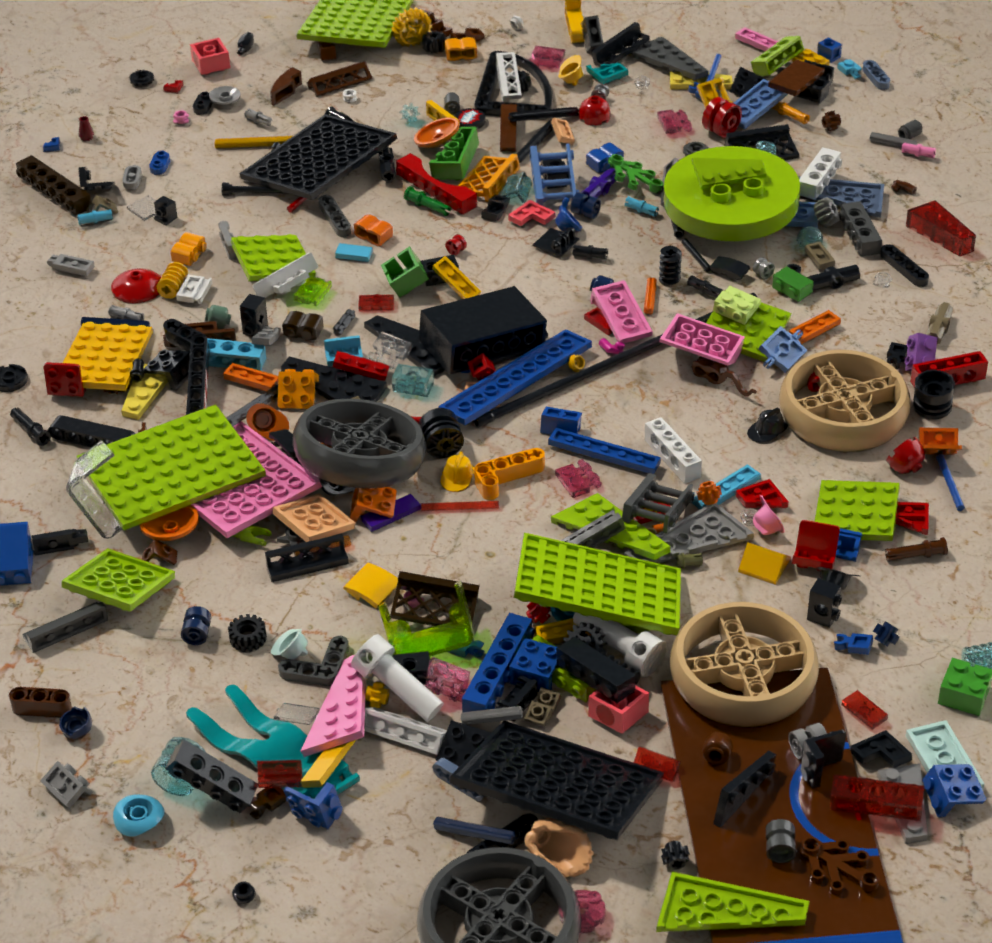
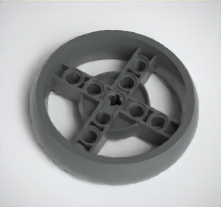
M335 399L318 403L308 408L300 416L292 436L296 457L306 470L328 482L353 488H384L403 483L418 471L426 453V441L423 431L411 416L395 407L370 400Z
M485 848L469 852L454 859L431 879L422 895L418 908L417 931L420 943H444L435 929V917L442 904L464 916V926L467 934L459 943H577L581 929V913L577 896L566 877L545 859L530 852L514 848ZM495 878L515 880L509 888H490L482 892L469 885L481 880ZM543 892L555 901L562 912L563 927L558 936L553 935L534 923L531 906Z

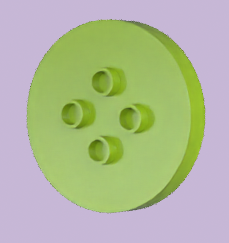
M722 146L694 152L676 162L667 172L664 180V207L669 218L683 230L706 239L746 241L761 238L785 227L795 217L799 208L800 181L795 170L780 157L755 148ZM692 158L762 160L767 175L766 178L751 177L745 179L744 182L728 185L718 183L711 188L701 189L692 164Z

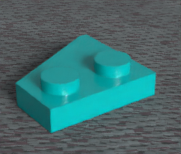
M621 63L600 64V68H592L591 65L586 66V71L602 84H607L627 76L629 72Z

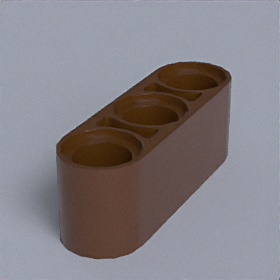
M15 687L9 692L11 708L16 715L61 718L65 712L72 709L69 692L63 689Z

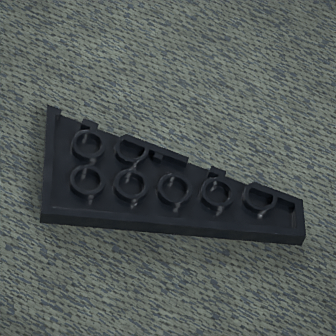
M379 315L364 322L365 329L431 377L445 371L420 342L418 329Z

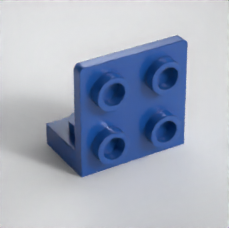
M525 638L509 667L510 684L523 683L517 680V678L525 676L531 680H537V692H539L541 687L552 690V674L557 666V647Z

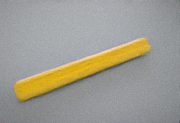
M293 136L215 139L214 144L215 148L272 146L275 142L282 144Z

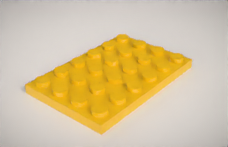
M83 323L63 363L80 365L83 388L126 391L131 381L130 371L132 370L133 361L141 359L152 336V327H146L145 325L129 326L127 324Z

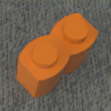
M366 214L354 223V234L360 239L368 240L371 244L381 246L393 237V226L386 221H379L373 215Z

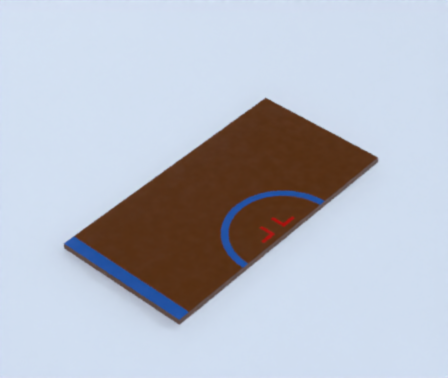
M828 667L819 668L814 690L801 708L781 721L757 727L731 726L711 720L694 710L682 698L673 680L661 681L660 686L698 877L809 901L805 925L709 930L711 943H903L847 736L843 759L840 762L824 766L820 787L813 789L808 781H805L802 777V759L795 757L789 744L788 737L791 731L800 728L805 730L807 726L815 723L822 724L827 734L832 731H845ZM802 669L774 673L772 679L766 685L769 693L777 692L792 684L800 676ZM721 682L706 684L727 694L743 696L742 691L728 688ZM714 732H722L732 740L733 748L730 758L721 765L709 763L703 756L702 749L706 737ZM767 751L775 753L774 764H776L774 772L758 786L721 828L714 825L713 822L721 789ZM785 819L795 826L796 857L790 862L776 863L768 859L766 855L767 839L765 829L766 825L773 820ZM806 837H815L820 843L836 842L839 839L847 840L850 844L848 853H856L860 850L866 851L869 854V861L866 866H859L855 862L846 864L861 873L865 871L877 873L879 876L878 888L873 892H866L858 881L838 870L840 880L844 883V890L841 895H833L829 890L831 880L824 861L818 859L820 868L825 873L824 881L816 884L810 880L811 867L809 859L800 853V843ZM827 851L830 855L838 854L836 851Z

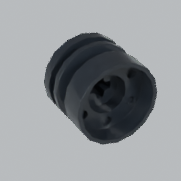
M934 369L920 373L915 380L913 399L915 412L926 419H941L947 416L952 411L955 385L953 377L944 371Z
M435 408L421 417L419 426L425 437L428 454L440 459L451 457L461 450L464 444V437L454 412L446 408Z

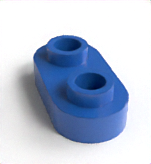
M161 150L154 154L149 164L151 174L161 175L166 172L170 163L168 152Z

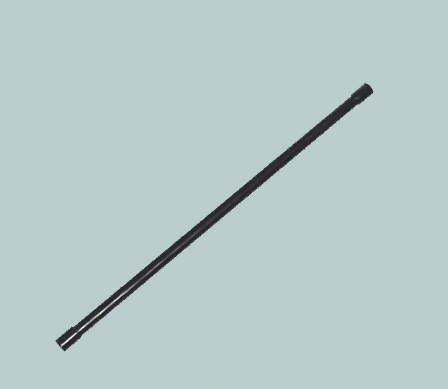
M750 293V295L757 297L755 293ZM712 312L695 320L706 323ZM663 334L492 411H488L473 420L474 424L479 428L492 422L494 419L663 344L659 342Z

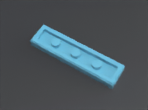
M747 464L716 483V486H720L722 493L720 498H718L717 504L719 505L734 496L736 490L750 486L760 480L761 473ZM697 496L694 497L692 504L697 508L702 509L707 506L702 500H698Z

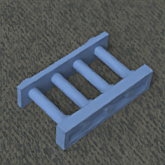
M569 143L566 144V152L541 154L537 152V146H530V163L535 201L542 206L546 200L564 199L565 197L573 199L574 195L579 192L575 187L572 165L574 152L570 150ZM566 159L567 165L542 167V165H539V162L541 160ZM568 172L569 175L568 179H541L543 173ZM570 185L571 192L546 194L542 189L550 186Z

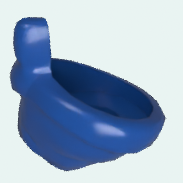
M565 197L562 205L559 207V213L555 219L556 224L561 231H565L568 227H573L575 232L581 231L582 225L568 211L569 198Z

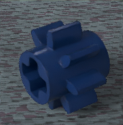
M886 621L883 625L877 623L873 630L877 634L874 639L887 647L890 642L895 645L900 638L896 634L899 629Z

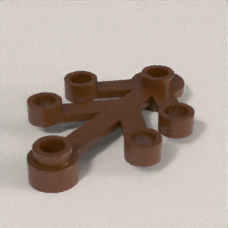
M806 837L800 843V853L809 859L811 867L810 880L816 884L824 881L825 873L820 868L818 859L824 861L831 880L829 890L833 895H841L844 890V883L840 880L838 870L858 881L866 892H873L878 888L879 876L874 871L861 873L846 864L855 862L859 866H866L869 861V854L866 851L860 850L856 853H848L850 844L847 840L839 839L836 842L820 843L815 837ZM827 851H836L838 854L830 855Z

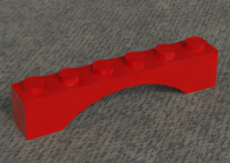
M412 153L396 161L397 175L442 203L451 206L452 209L464 215L477 207L476 192L466 186L450 185L434 179L424 170L422 159Z

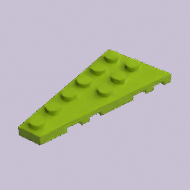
M672 872L656 926V932L805 925L809 901Z

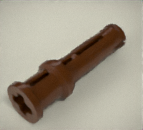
M942 537L940 540L935 541L924 540L922 544L885 549V553H887L885 556L887 561L917 556L930 558L931 555L936 554L947 555L948 546L946 539Z

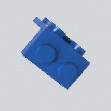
M969 764L933 765L922 779L937 817H946L955 804H983L986 801L975 771Z
M326 782L315 799L290 787L284 789L291 813L297 818L301 819L304 817L316 827L322 826L329 829L333 822L341 816L343 808L335 786Z

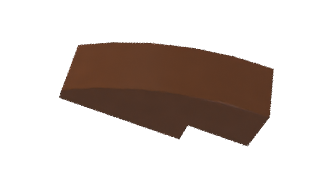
M316 41L322 61L337 59L334 43Z
M291 67L275 81L270 91L271 105L275 106L296 93L295 88L302 85L300 70Z

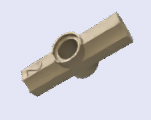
M947 302L938 305L935 315L932 314L926 334L937 337V344L941 343L944 333L947 334L950 318L953 313V307Z

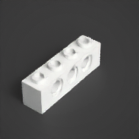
M824 147L821 148L799 179L800 196L816 200L818 195L822 194L824 187L828 186L831 177L835 176L836 170L840 169L842 165V159H840L841 152Z
M662 417L645 423L644 440L684 484L701 478L702 460Z

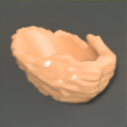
M553 818L537 820L532 825L531 831L524 838L525 846L530 853L551 863L565 877H576L585 873L589 869V864L592 863L594 852L592 851L589 837H587V833L574 825H567Z

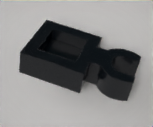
M891 342L887 352V363H895L896 369H899L901 361L904 362L907 356V345Z

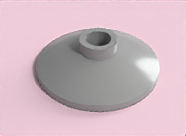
M231 86L217 87L209 94L212 102L221 105L232 104L238 101L241 96L240 91Z

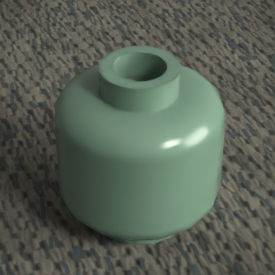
M211 305L206 310L204 322L217 321V329H224L226 324H230L231 314H228L226 307Z

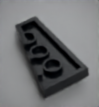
M767 751L721 789L713 822L714 825L721 828L758 786L774 772L776 764H774L775 753Z

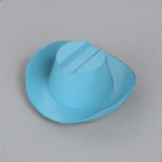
M141 794L129 795L116 804L113 812L114 825L125 836H138L155 827L163 818L165 810L162 804L151 796Z

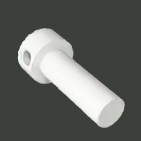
M574 613V624L580 625V622L592 623L594 627H600L599 633L606 635L602 640L625 656L624 663L628 665V668L633 667L634 672L639 671L642 677L650 676L661 664L666 653L667 644L651 632L644 631L638 635L619 622L604 621L598 617Z
M374 635L357 651L351 661V666L367 680L376 676L426 722H429L441 710L444 703L392 657L395 648L381 635Z

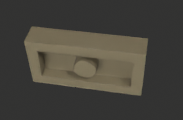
M821 242L805 245L804 251L819 270L835 266L834 258Z

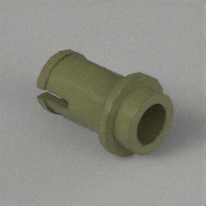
M681 553L676 557L677 566L682 569L686 566H702L703 557H700L702 554L685 555Z

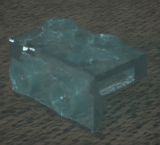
M525 172L509 176L501 196L510 199L518 196L521 202L525 203L532 187L530 177Z

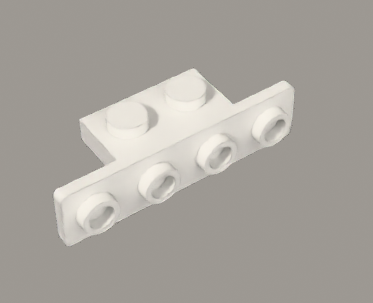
M309 252L254 283L252 287L256 295L266 298L273 293L284 295L290 292L291 288L295 285L300 286L304 284L306 279L310 277L308 273L317 269L318 265L312 253Z

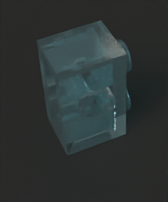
M398 364L392 376L393 392L428 397L434 385L433 369Z

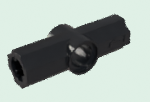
M387 146L379 153L382 180L389 183L396 179L393 150Z
M857 265L839 269L831 266L826 268L823 273L810 275L807 278L814 281L813 290L829 286L833 289H838L846 282L860 279V271Z

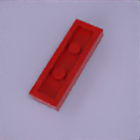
M337 351L332 367L385 381L390 366Z

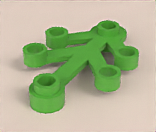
M612 154L609 157L608 163L616 171L615 180L619 182L624 181L626 175L622 172L623 169L627 173L629 179L628 188L631 190H637L639 183L636 181V178L647 184L653 193H658L662 190L663 182L655 178L656 173L653 170H643V165L640 162L624 161V158L618 154Z

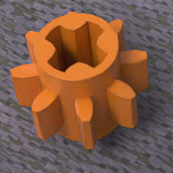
M713 481L701 483L700 488H698L699 491H696L698 500H702L705 505L717 503L718 498L722 495L720 486H716Z

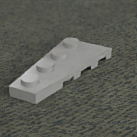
M920 763L878 770L877 777L905 844L926 841L928 831Z

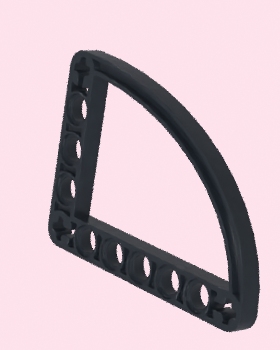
M493 51L490 53L474 103V109L481 110L485 115L501 116V104H517V112L552 109V92L547 77L533 62L516 54L517 66L529 72L540 84L545 99L544 105L492 101L498 82L496 53L507 52ZM503 58L507 62L512 60V58Z

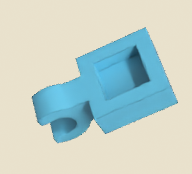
M851 59L837 64V69L845 75L850 74L854 79L861 77L858 71H861L862 68Z

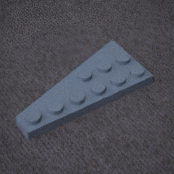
M830 179L828 186L824 187L822 194H819L816 200L828 197L833 200L834 204L840 207L843 203L861 201L868 215L881 218L884 184Z

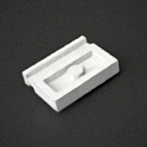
M187 275L176 295L177 301L194 303L196 301L198 304H201L212 285V278L205 279L202 276Z

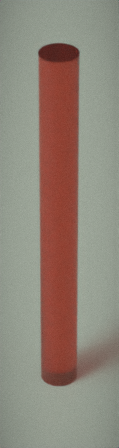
M499 501L421 503V511L499 508Z

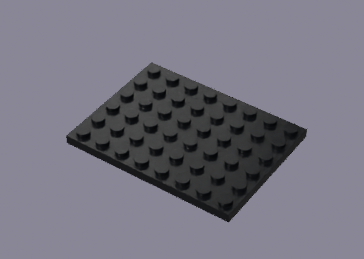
M325 114L240 172V178L261 186L313 200L321 193L327 191L332 185L338 183L339 180L349 175L353 170L359 168L360 165L370 160L371 157L380 153L385 147L391 145L392 142L397 140V134Z
M502 721L451 775L450 784L456 785L460 789L471 790L481 796L497 799L502 803L518 806L522 810L538 813L543 817L559 820L567 825L577 826L584 831L603 835L607 839L618 840L663 781L664 772L508 721Z

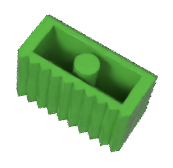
M786 266L776 272V274L774 273L772 287L799 302L813 293L814 281Z

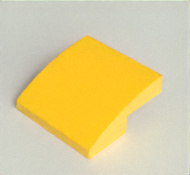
M367 563L343 589L358 601L363 598L377 609L396 589L398 578L379 566Z

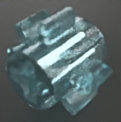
M410 103L409 107L406 104L403 105L404 110L400 111L403 116L401 119H406L407 123H410L411 119L414 122L417 121L416 116L420 115L417 110L419 107H414L413 103Z

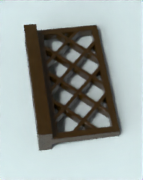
M399 571L390 618L471 633L480 585ZM400 590L410 591L412 595L404 599L400 594ZM428 594L432 598L424 602L420 595ZM443 597L450 598L452 602L444 606L439 599ZM416 598L420 605L412 609L407 602ZM436 602L440 609L432 612L428 605ZM460 602H472V606L464 609ZM402 605L408 610L404 614L396 612V608ZM456 605L461 612L452 616L448 609ZM424 608L429 614L425 617H419L416 612ZM444 612L448 619L441 621L436 616ZM464 615L468 620V625L459 624L456 619Z

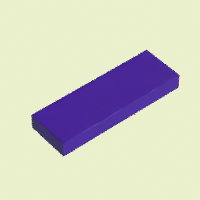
M410 493L395 501L394 516L392 518L369 512L361 516V521L373 532L421 510V504Z

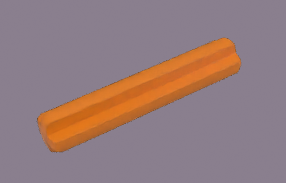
M656 278L647 279L644 303L645 314H653Z

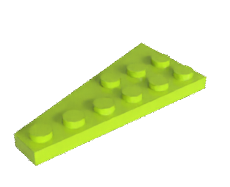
M596 493L551 516V523L556 525L562 523L566 525L567 529L573 530L575 528L580 530L612 510L615 513H619L621 517L623 511ZM634 519L630 523L624 522L625 530L604 541L606 543L610 541L617 543V547L622 549L625 547L634 550V553L652 560H657L671 552L670 545Z

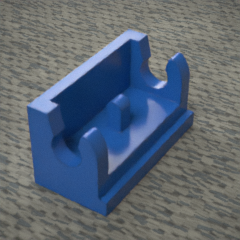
M546 406L541 414L540 433L551 435L555 428L578 434V431L581 429L582 412Z
M840 528L836 558L856 562L862 533Z

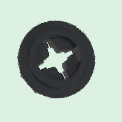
M138 70L130 75V83L134 84V86H147V84H152V81H154V74L147 70Z

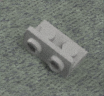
M57 761L40 780L68 808H71L84 792L89 795L93 793L88 787L90 783L81 775L77 777L75 775L77 770L68 763L64 766Z

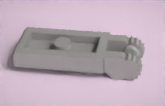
M220 221L218 223L219 234L228 258L230 260L236 259V254L231 244L233 234L228 231L230 226L228 222Z
M264 326L262 331L252 337V344L270 346L280 337L281 328L275 327L273 332V329H270L269 326Z

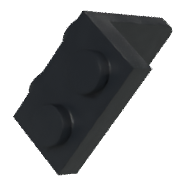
M844 730L832 731L828 734L804 740L801 773L803 779L808 781L812 789L820 787L824 766L840 762L843 759L846 739Z

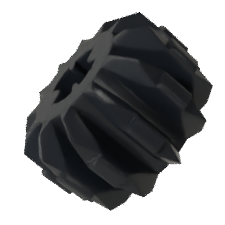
M438 30L426 32L422 38L423 49L426 52H431V54L443 52L445 50V40H447L446 35L443 32H438Z
M518 70L521 93H524V91L527 92L531 88V77L529 73ZM510 78L507 81L512 84L515 80ZM513 89L510 90L511 93H517V91Z

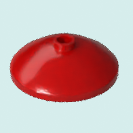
M144 268L127 270L113 280L111 284L112 294L116 299L126 303H142L152 300L159 295L157 284L161 276L152 270Z

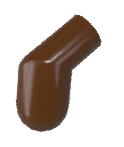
M900 180L893 181L891 189L896 192L900 188L911 194H915L917 191L916 186Z

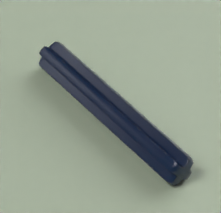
M82 317L81 326L83 323L93 322L94 324L110 323L111 325L127 324L129 326L145 325L150 327V322L144 320Z
M436 817L435 821H433L434 829L510 845L516 841V833L510 830L443 817Z

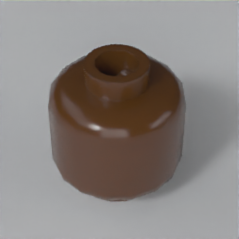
M722 732L709 734L702 749L704 758L709 763L715 765L725 763L731 755L733 748L732 740Z

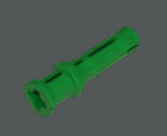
M412 186L405 190L404 199L406 201L411 200L417 206L424 205L445 216L450 214L445 209L451 212V206L427 197L425 192H418Z

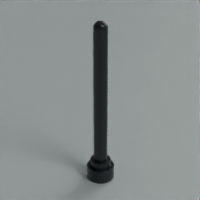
M222 182V196H229L233 192L289 194L269 187L233 186L229 182Z

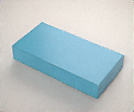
M339 243L335 252V258L368 262L373 249L367 246Z

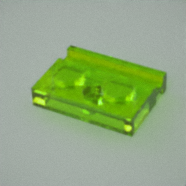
M310 276L293 295L294 301L309 305L313 303L314 306H317L331 289L332 281L325 282L324 279Z

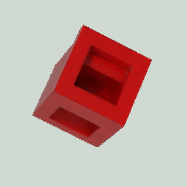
M483 353L467 362L472 376L476 377L479 381L496 372L493 362ZM483 363L482 367H477L478 364Z

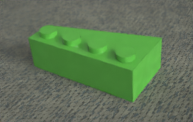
M460 127L451 137V142L444 145V150L438 152L436 159L429 162L431 176L434 179H464L479 145L477 127Z

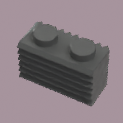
M598 15L585 17L581 22V27L583 28L584 45H586V51L589 52L604 42Z

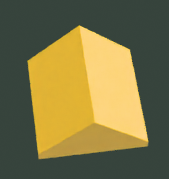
M747 542L738 572L776 585L790 562L791 556Z

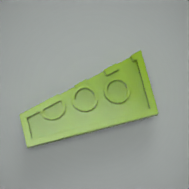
M692 158V164L701 189L711 188L718 183L728 185L744 182L745 179L751 177L766 178L767 175L762 160Z

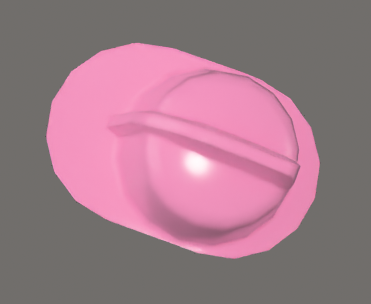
M760 495L763 507L753 517L755 528L762 535H771L777 531L784 533L785 529L781 521L769 508L763 496Z

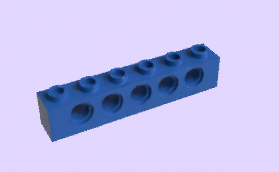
M513 613L508 614L462 697V713L495 709L496 700L502 696L505 683L510 681L509 667L525 638L532 640L535 628H532L531 618Z

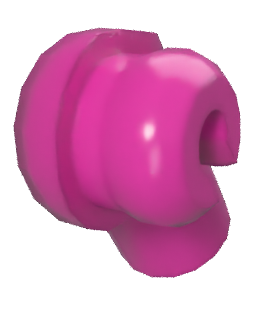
M605 338L599 341V345L607 353L619 354L623 352L625 347L624 343L619 341L615 345H612Z

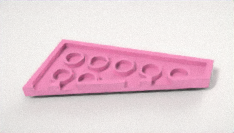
M355 655L344 659L301 749L304 757L364 737L366 679L351 666V661Z

